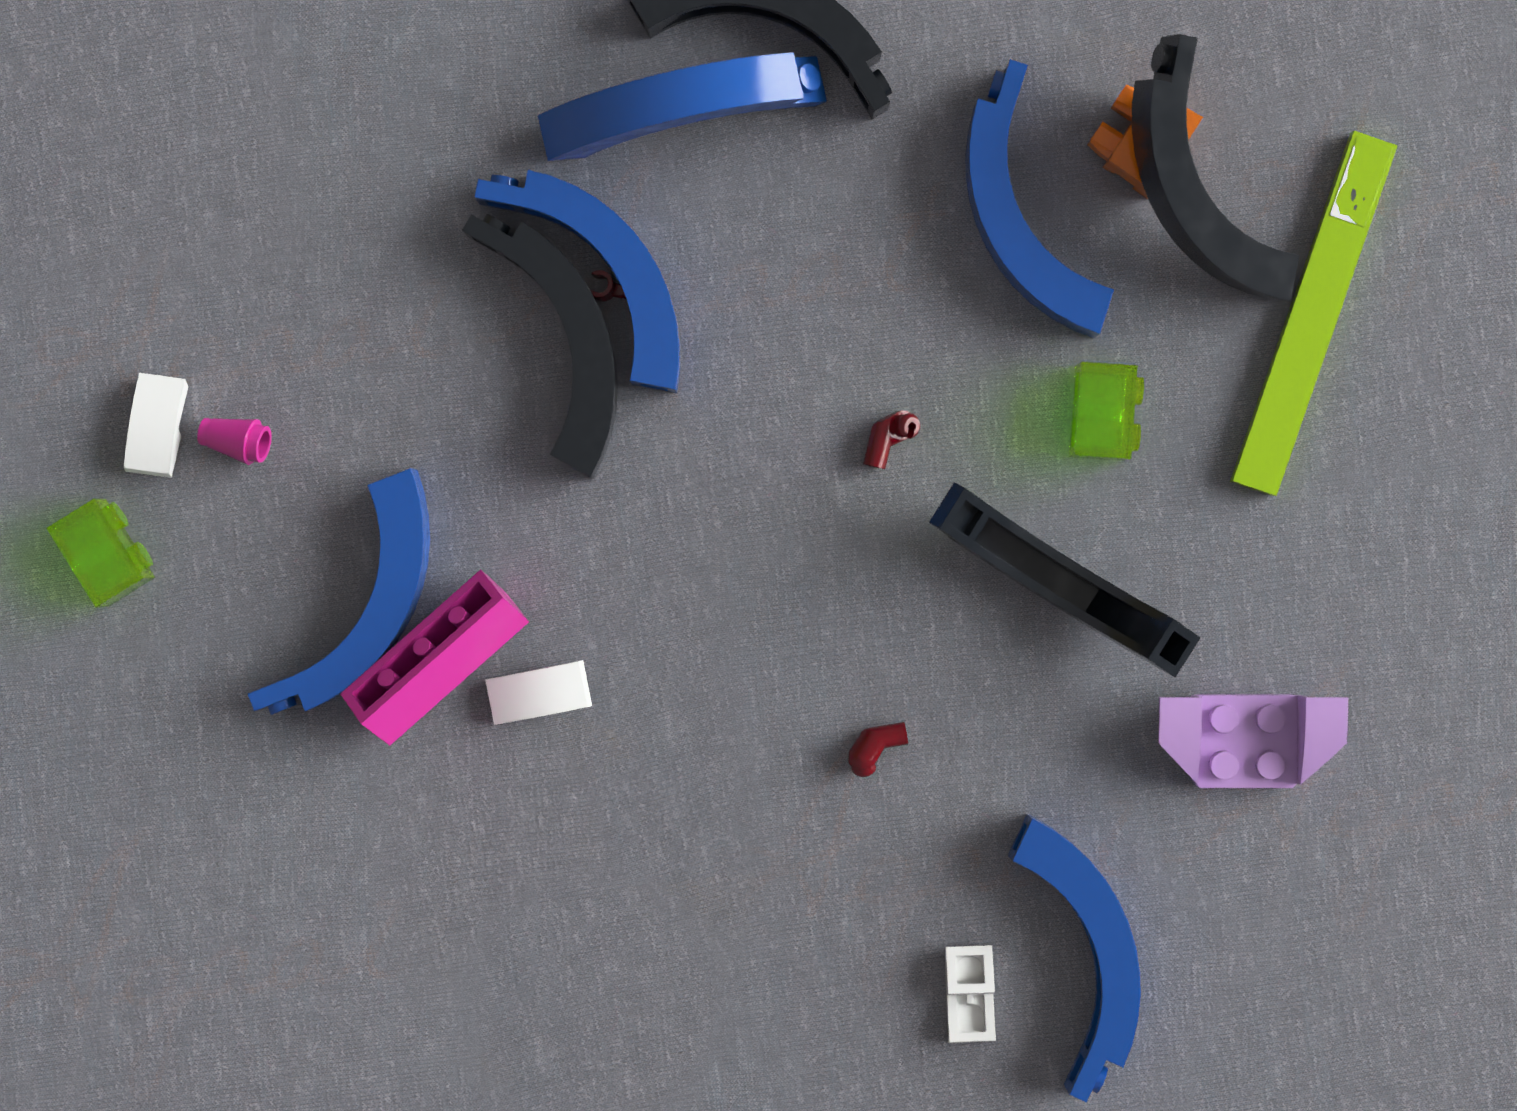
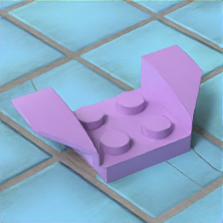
M1291 694L1191 695V697H1159L1158 743L1199 788H1293L1296 784L1301 785L1347 744L1348 697H1306Z

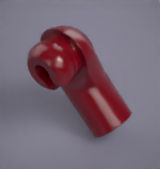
M901 410L895 411L876 421L871 428L863 465L885 470L890 447L908 438H914L919 433L920 421L918 417L908 411Z
M905 722L869 727L860 733L849 750L848 762L856 776L868 777L876 771L875 763L884 748L908 745Z

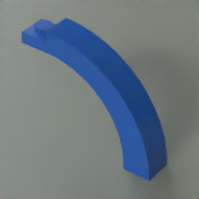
M794 52L707 63L630 81L559 105L538 115L547 160L553 161L586 158L614 145L690 123L756 111L815 107L827 102L817 56L795 57Z
M1010 59L1004 72L995 71L987 96L995 99V103L978 98L973 108L968 128L965 153L966 183L974 220L984 245L995 264L1011 285L1028 302L1051 319L1069 329L1095 338L1101 333L1114 289L1090 281L1059 262L1032 233L1015 200L1008 170L1007 144L1014 107L1028 65Z
M528 170L524 188L518 187L519 180L502 175H491L490 181L478 179L475 199L479 205L524 213L553 222L574 233L602 257L620 283L632 317L634 356L630 377L631 384L677 393L680 376V340L674 308L657 264L636 233L613 210L596 197L556 177Z
M410 468L367 485L376 509L379 524L380 558L375 586L359 621L339 646L321 661L296 675L248 693L254 711L268 707L271 715L297 705L294 697L296 695H299L304 711L314 709L337 698L348 686L394 647L402 636L418 604L429 561V513L425 492L417 469Z
M1026 814L1008 856L1013 862L1024 866L1048 881L1065 897L1081 921L1093 954L1096 982L1094 1009L1083 1044L1064 1082L1069 1095L1087 1103L1091 1092L1098 1093L1106 1079L1108 1068L1104 1066L1106 1060L1124 1068L1133 1044L1141 998L1137 949L1129 922L1119 900L1094 864L1056 830Z

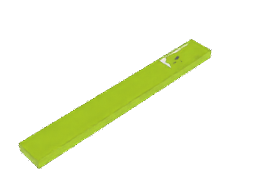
M1353 131L1349 135L1230 479L1232 483L1273 497L1278 494L1398 145L1357 131Z

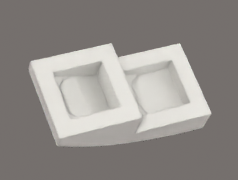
M139 373L127 433L124 459L125 472L172 478L181 440L178 428L188 390L185 379Z
M583 660L485 680L494 725L592 706Z
M992 945L945 947L948 1043L996 1041Z

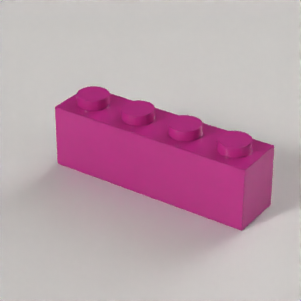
M480 569L340 695L359 722L390 746L527 625L529 621L509 595Z

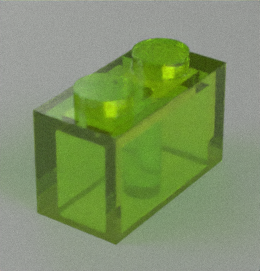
M1080 362L1075 365L1069 457L1126 461L1131 459L1132 451L1139 450L1141 425L1134 423L1135 405H1141L1143 401L1144 378L1137 377L1138 365Z
M94 498L46 529L94 606L100 608L111 606L154 579L155 576L149 568L153 565V561L148 551L140 542L133 543L125 530L129 523L120 507L115 502L109 504L107 499Z

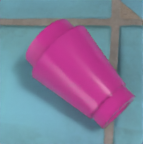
M204 418L199 425L197 439L200 445L207 446L210 449L250 465L253 462L262 463L266 459L271 446L272 434L270 427L262 425L258 419Z

